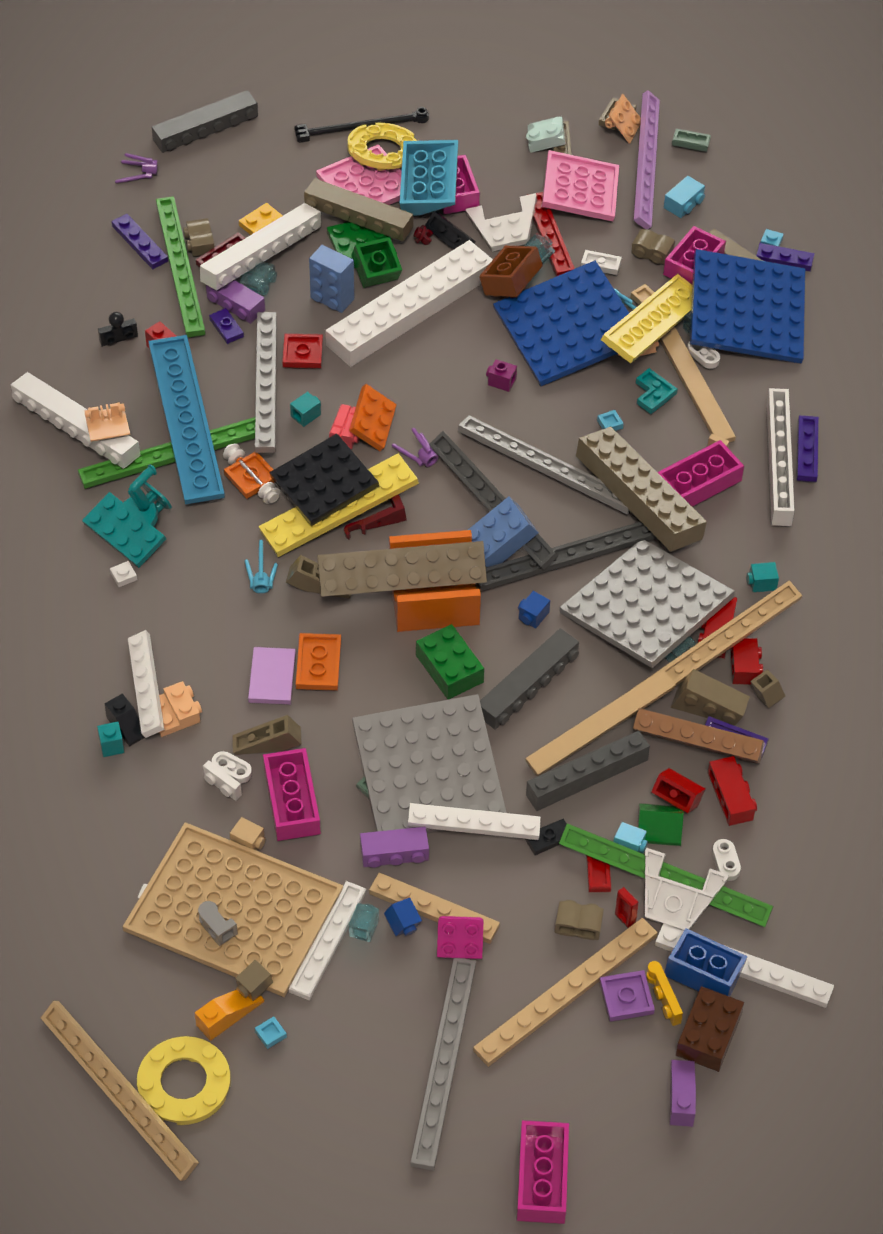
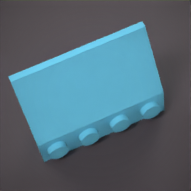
M458 140L403 141L400 189L401 210L413 215H423L455 205Z

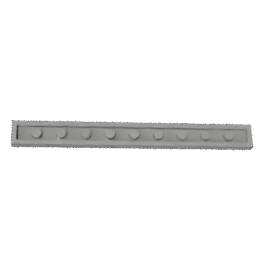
M257 312L255 453H275L276 312Z
M468 416L459 424L458 432L627 515L629 514L630 510L600 479L472 416Z
M453 959L411 1158V1167L432 1171L435 1168L476 968V960Z

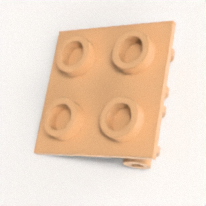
M624 94L615 102L614 108L611 109L609 117L605 120V126L607 128L616 126L629 144L641 124L639 114Z
M124 403L110 404V409L108 404H106L105 410H103L102 405H100V410L98 407H89L88 410H84L91 442L130 435Z

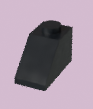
M123 693L104 703L107 719L110 723L119 722L122 738L129 747L145 738L141 734L139 717Z

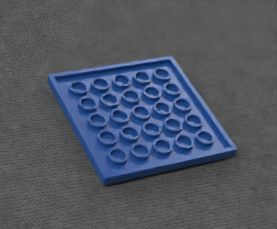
M696 249L693 264L690 344L801 364L804 359L805 268Z
M596 260L526 289L518 297H508L493 303L496 313L540 386L617 354V352L601 341V338L608 330L629 314Z

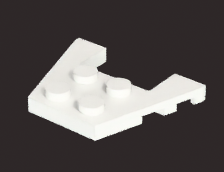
M536 193L520 197L522 212L485 220L482 205L466 209L467 216L472 220L475 228L479 230L492 252L502 250L505 245L520 246L529 244L532 219L535 213V204L537 203Z
M646 848L645 918L683 931L686 928L690 930L727 882L729 875L709 869L703 890H699L660 877L659 874L666 855Z

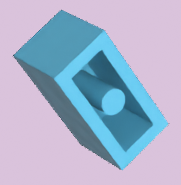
M690 176L685 177L665 194L664 208L682 218L704 200L705 185Z

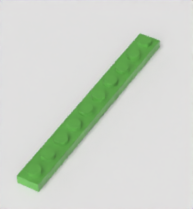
M174 196L156 199L185 333L187 337L205 335V327Z
M255 417L210 430L214 450L227 447L230 444L254 439ZM171 442L140 451L141 456L124 469L117 464H113L110 460L78 469L84 489L143 472L148 468L149 464L156 468L175 462Z
M566 824L559 844L645 878V854L571 824ZM663 862L659 874L660 877L699 890H703L706 881L703 877ZM725 886L721 888L709 904L763 927H766L773 906Z

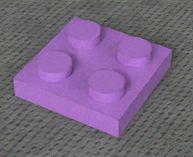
M644 970L600 977L599 982L610 1022L654 1014L655 1009Z

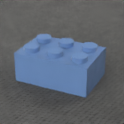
M321 245L309 258L310 296L316 302H320L342 313L354 300V260Z
M509 496L468 529L471 530L472 542L483 541L486 567L503 563L539 533L521 507Z

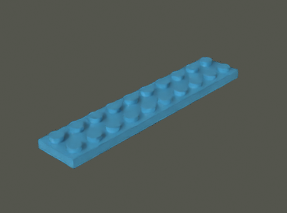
M187 335L149 341L150 353L185 504L225 498Z

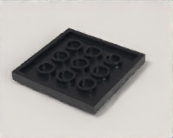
M338 434L333 435L270 472L274 482L311 526L380 487L378 480Z

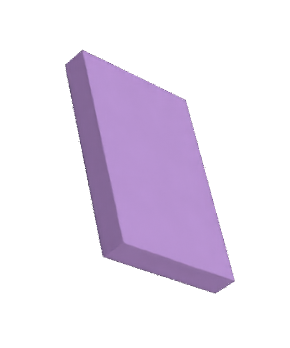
M254 647L248 696L249 703L291 705L295 649Z

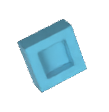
M766 229L760 243L780 247L784 234Z
M616 410L597 415V421L602 429L610 426L615 431L623 429L624 423Z
M274 1016L255 1027V1033L267 1049L287 1038V1033Z

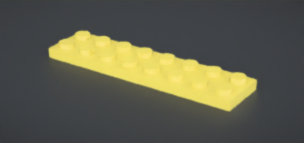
M679 274L675 275L602 336L601 341L621 355L623 359L632 363L691 313L693 285Z
M398 453L368 469L378 480L380 487L317 524L311 526L297 508L294 507L260 525L259 530L277 557H280L419 484L418 478Z

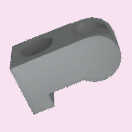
M205 901L199 906V921L219 946L238 934L235 921L232 918L226 921L218 912V907L214 902Z

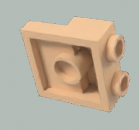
M182 681L163 688L164 693L159 695L164 730L159 732L161 737L200 723L202 709L198 701H193L192 697H194L190 685L185 686Z

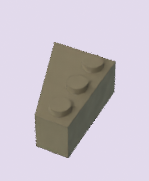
M693 669L677 688L670 708L705 718L710 716L735 726L744 716L750 696Z

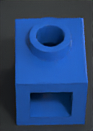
M532 591L518 606L519 620L536 629L550 612V600Z
M410 897L392 904L384 912L395 936L401 934L408 936L417 931L416 927L422 922Z

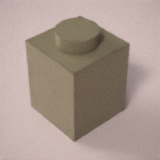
M768 669L750 681L757 697L768 708L785 697L779 680Z
M256 960L235 978L238 986L236 988L237 991L244 998L248 996L252 1001L258 998L273 983L271 974Z

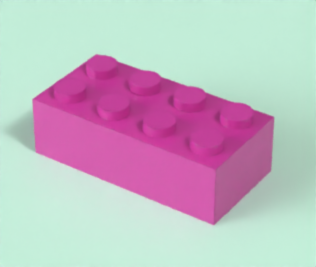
M719 440L657 473L693 507L741 482L744 465Z
M306 748L263 754L264 771L277 841L321 834L320 818Z
M522 1120L517 1221L565 1224L569 1123Z

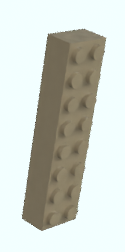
M611 426L579 438L576 457L605 484L670 552L703 539L707 521Z
M483 541L317 555L321 597L487 582Z

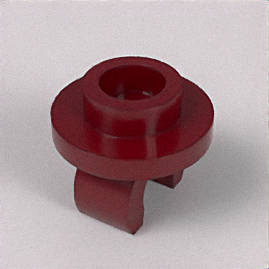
M425 225L416 228L413 237H415V242L419 243L421 241L423 244L429 245L432 241L430 237L433 232L426 229Z

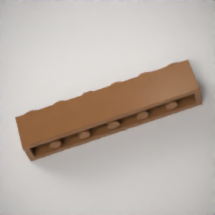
M638 708L633 726L635 731H640L642 734L730 757L734 756L735 758L760 764L765 746L764 741L640 708Z

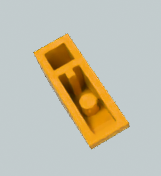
M237 990L212 999L195 1012L196 1026L211 1041L265 1002L264 998L260 995L252 1001L248 996L244 998Z

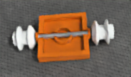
M238 444L228 445L224 449L223 458L228 460L230 466L224 469V475L246 499L258 493V496L263 498L264 503L276 502L279 498L280 490L275 488V482L270 476L273 468L259 453L253 452L244 457L245 452L240 449Z

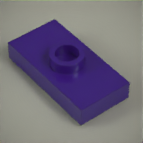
M226 308L209 315L210 321L227 344L244 337V332Z

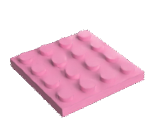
M379 144L368 149L369 151L372 150L374 154L384 153L383 156L387 155ZM350 156L316 171V176L321 181L387 205L400 201L402 171L399 168L380 171L373 167L360 165L357 160Z
M549 150L546 160L542 207L613 222L616 209L619 165Z

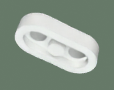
M689 341L687 349L690 355L703 367L713 369L719 365L720 354L714 348L692 345Z
M225 751L218 752L213 756L212 763L240 784L246 783L251 779L252 769L246 761Z
M727 839L716 841L713 845L712 854L717 871L728 874L729 879L727 881L736 880L740 875L741 866L734 844Z

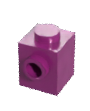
M495 359L493 365L489 366L486 372L488 385L510 392L517 379V366Z

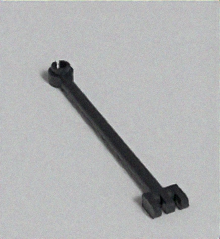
M419 107L412 114L307 129L306 124L296 125L294 130L297 141L301 143L310 141V136L353 130L362 125L368 127L375 125V123L395 124L408 121L426 123L429 120V113L426 108Z

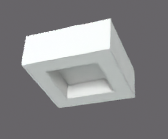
M129 561L110 568V573L118 587L137 580V575Z

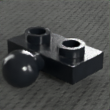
M120 312L110 314L109 323L111 325L98 328L99 342L102 347L138 337L135 319L124 321V317Z

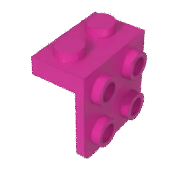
M440 916L438 918L437 957L482 959L484 920L480 917Z

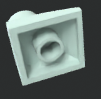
M554 117L528 125L526 138L530 153L565 145L562 117Z

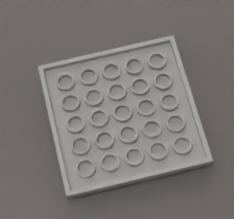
M642 540L633 545L559 608L560 613L653 668L735 597V591L648 541Z
M478 694L352 718L376 831L415 828L408 827L410 803L506 813ZM426 828L427 833L442 831L437 829Z

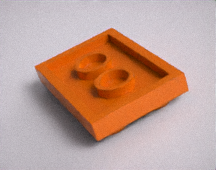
M365 384L361 388L349 431L378 451H381L385 447L397 404L368 384Z
M300 633L296 689L338 691L341 634Z

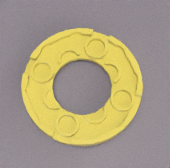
M375 123V125L368 127L362 125L355 128L348 136L347 149L349 154L360 165L383 171L386 169L402 168L403 141L417 140L414 138V134L406 128L389 123ZM375 139H387L396 142L401 150H398V153L391 152L383 156L384 153L374 154L372 150L369 151L366 144Z
M189 1036L171 1038L156 1045L144 1057L137 1074L138 1093L163 1121L175 1122L177 1125L198 1123L216 1113L224 1104L231 1084L229 1065L222 1052L206 1040ZM182 1059L199 1063L207 1076L206 1084L202 1091L188 1099H176L169 1096L161 1085V1077L167 1066Z

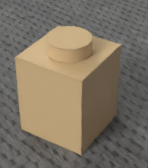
M243 817L240 818L230 832L231 841L256 851L258 849L261 850L266 841L264 828Z

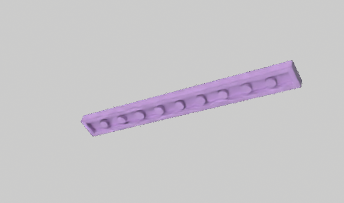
M648 90L642 95L634 221L644 229L652 227L660 100Z

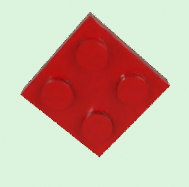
M285 334L283 367L321 368L323 334Z

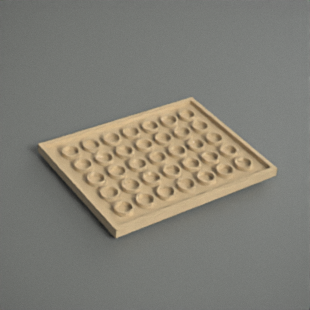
M185 822L124 923L123 931L233 977H237L256 960L272 976L273 983L266 990L285 998L299 968L343 890V885ZM205 901L214 902L218 907V912L226 921L232 918L237 924L238 934L220 946L199 921L198 908Z

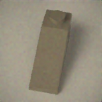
M300 555L290 566L286 583L303 591L320 594L318 563ZM351 594L334 595V596L343 597V598H350V597H351Z
M288 715L232 735L233 753L235 755L279 752L302 744L301 727Z

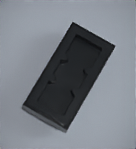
M564 818L540 828L539 840L525 839L534 855L561 845L559 842L567 824Z

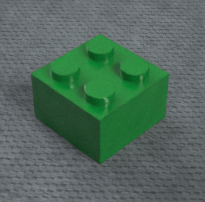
M390 237L357 244L352 251L351 256L363 288L399 279L402 267Z

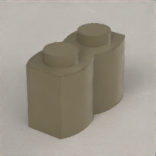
M208 218L186 221V227H183L184 237L189 239L186 240L187 250L192 252V256L203 255L213 249L214 241Z
M641 229L632 243L631 253L638 258L650 259L656 264H665V259L675 248V240L666 235H658L651 230Z
M573 900L559 901L555 933L589 940H599L604 909L596 904L580 905Z

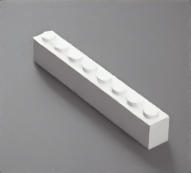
M303 203L200 265V281L217 291L320 228L321 212Z
M27 372L11 384L12 397L17 403L23 404L30 411H34L44 420L54 424L58 429L64 430L72 438L75 437L85 446L95 450L99 455L108 458L113 464H117L124 469L141 456L139 442L129 435L91 442L84 411L87 409Z
M769 388L767 428L771 525L792 526L794 492L789 389Z

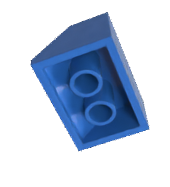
M686 928L668 957L664 973L666 977L699 991L702 986L730 997L748 956Z

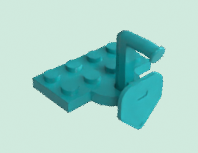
M151 464L129 486L128 494L130 498L122 502L111 492H108L82 520L87 527L138 568L166 540V537L154 528V525L158 520V513L163 508H172L166 497L146 482L152 475L157 474L155 467ZM141 486L148 492L146 496L141 490Z

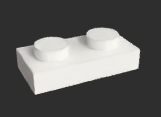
M585 250L581 266L596 260L603 273L617 275L622 257Z
M209 760L203 765L204 779L210 785L214 784L226 797L230 796L235 801L242 796L241 784Z

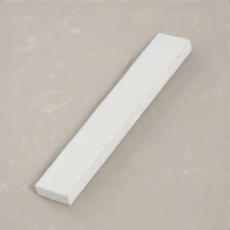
M348 881L345 882L343 890L291 983L289 993L310 1001L366 895V888Z

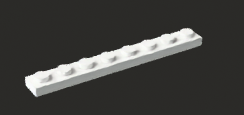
M663 923L655 946L672 952L684 931ZM738 951L748 956L739 977L821 1007H827L834 985Z

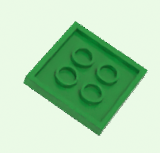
M352 222L327 227V234L334 250L351 259L355 245L389 237Z

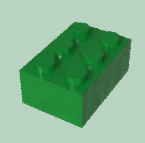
M452 624L416 641V657L447 700L484 683V667Z

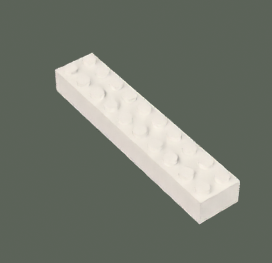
M470 240L326 329V346L348 366L352 367L481 285L479 276L493 259Z

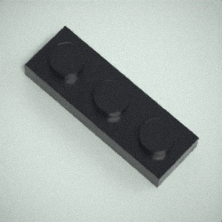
M433 211L425 224L426 229L431 230L434 235L453 249L469 240L474 244L476 242L438 212Z

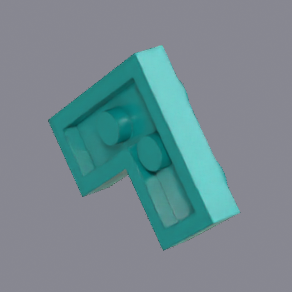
M650 368L636 378V384L647 391L637 399V404L650 414L654 413L677 394L678 389Z

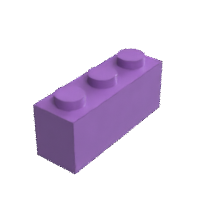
M235 280L217 291L206 285L207 298L211 302L220 305L224 309L226 308L250 324L257 318V312L265 311L264 297Z
M426 826L360 833L363 867L376 868L380 865H400L408 862L421 863L429 860Z

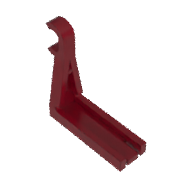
M399 494L390 498L391 507L362 520L347 524L344 528L345 537L350 540V532L361 529L362 534L366 535V530L406 521L405 508Z

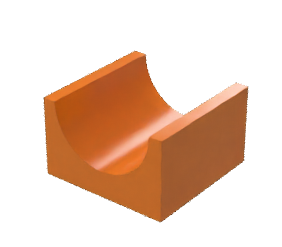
M471 530L389 536V549L472 542ZM475 583L392 590L397 632L438 629L451 624L454 627L480 625L481 593L480 589H476Z

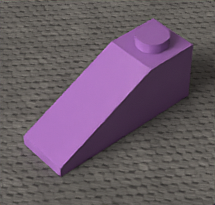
M671 1060L670 1125L693 1127L696 1112L695 1061Z

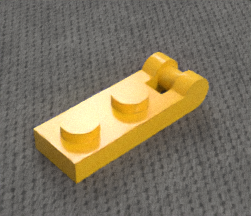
M652 961L648 964L646 979L654 985V994L657 1000H661L663 1004L662 1010L665 1018L670 1019L672 1026L681 1024L682 1009L661 964L657 961Z

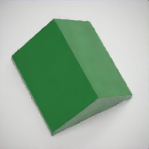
M639 803L638 828L647 831L645 840L649 844L681 846L684 812L676 806Z

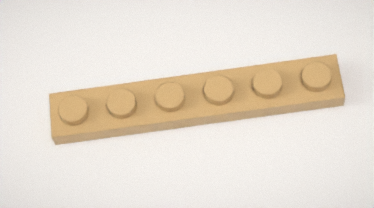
M378 873L369 889L370 895L392 904L410 897L418 914L435 922H438L440 916L480 917L484 920L483 942L491 944L500 927V922L382 873Z

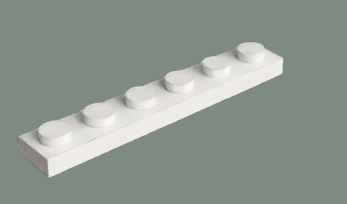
M144 630L129 637L128 644L141 734L147 738L164 730L151 638L150 634Z
M410 803L408 827L426 826L427 829L539 840L541 817Z

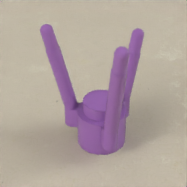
M125 153V157L142 162L122 160L121 163L142 166V172H146V174L115 180V183L152 178V174L157 175V160Z
M412 428V432L422 445L418 452L419 458L400 446L392 444L393 448L417 462L420 467L423 465L430 467L438 460V455L433 451L423 433L419 434L415 428Z

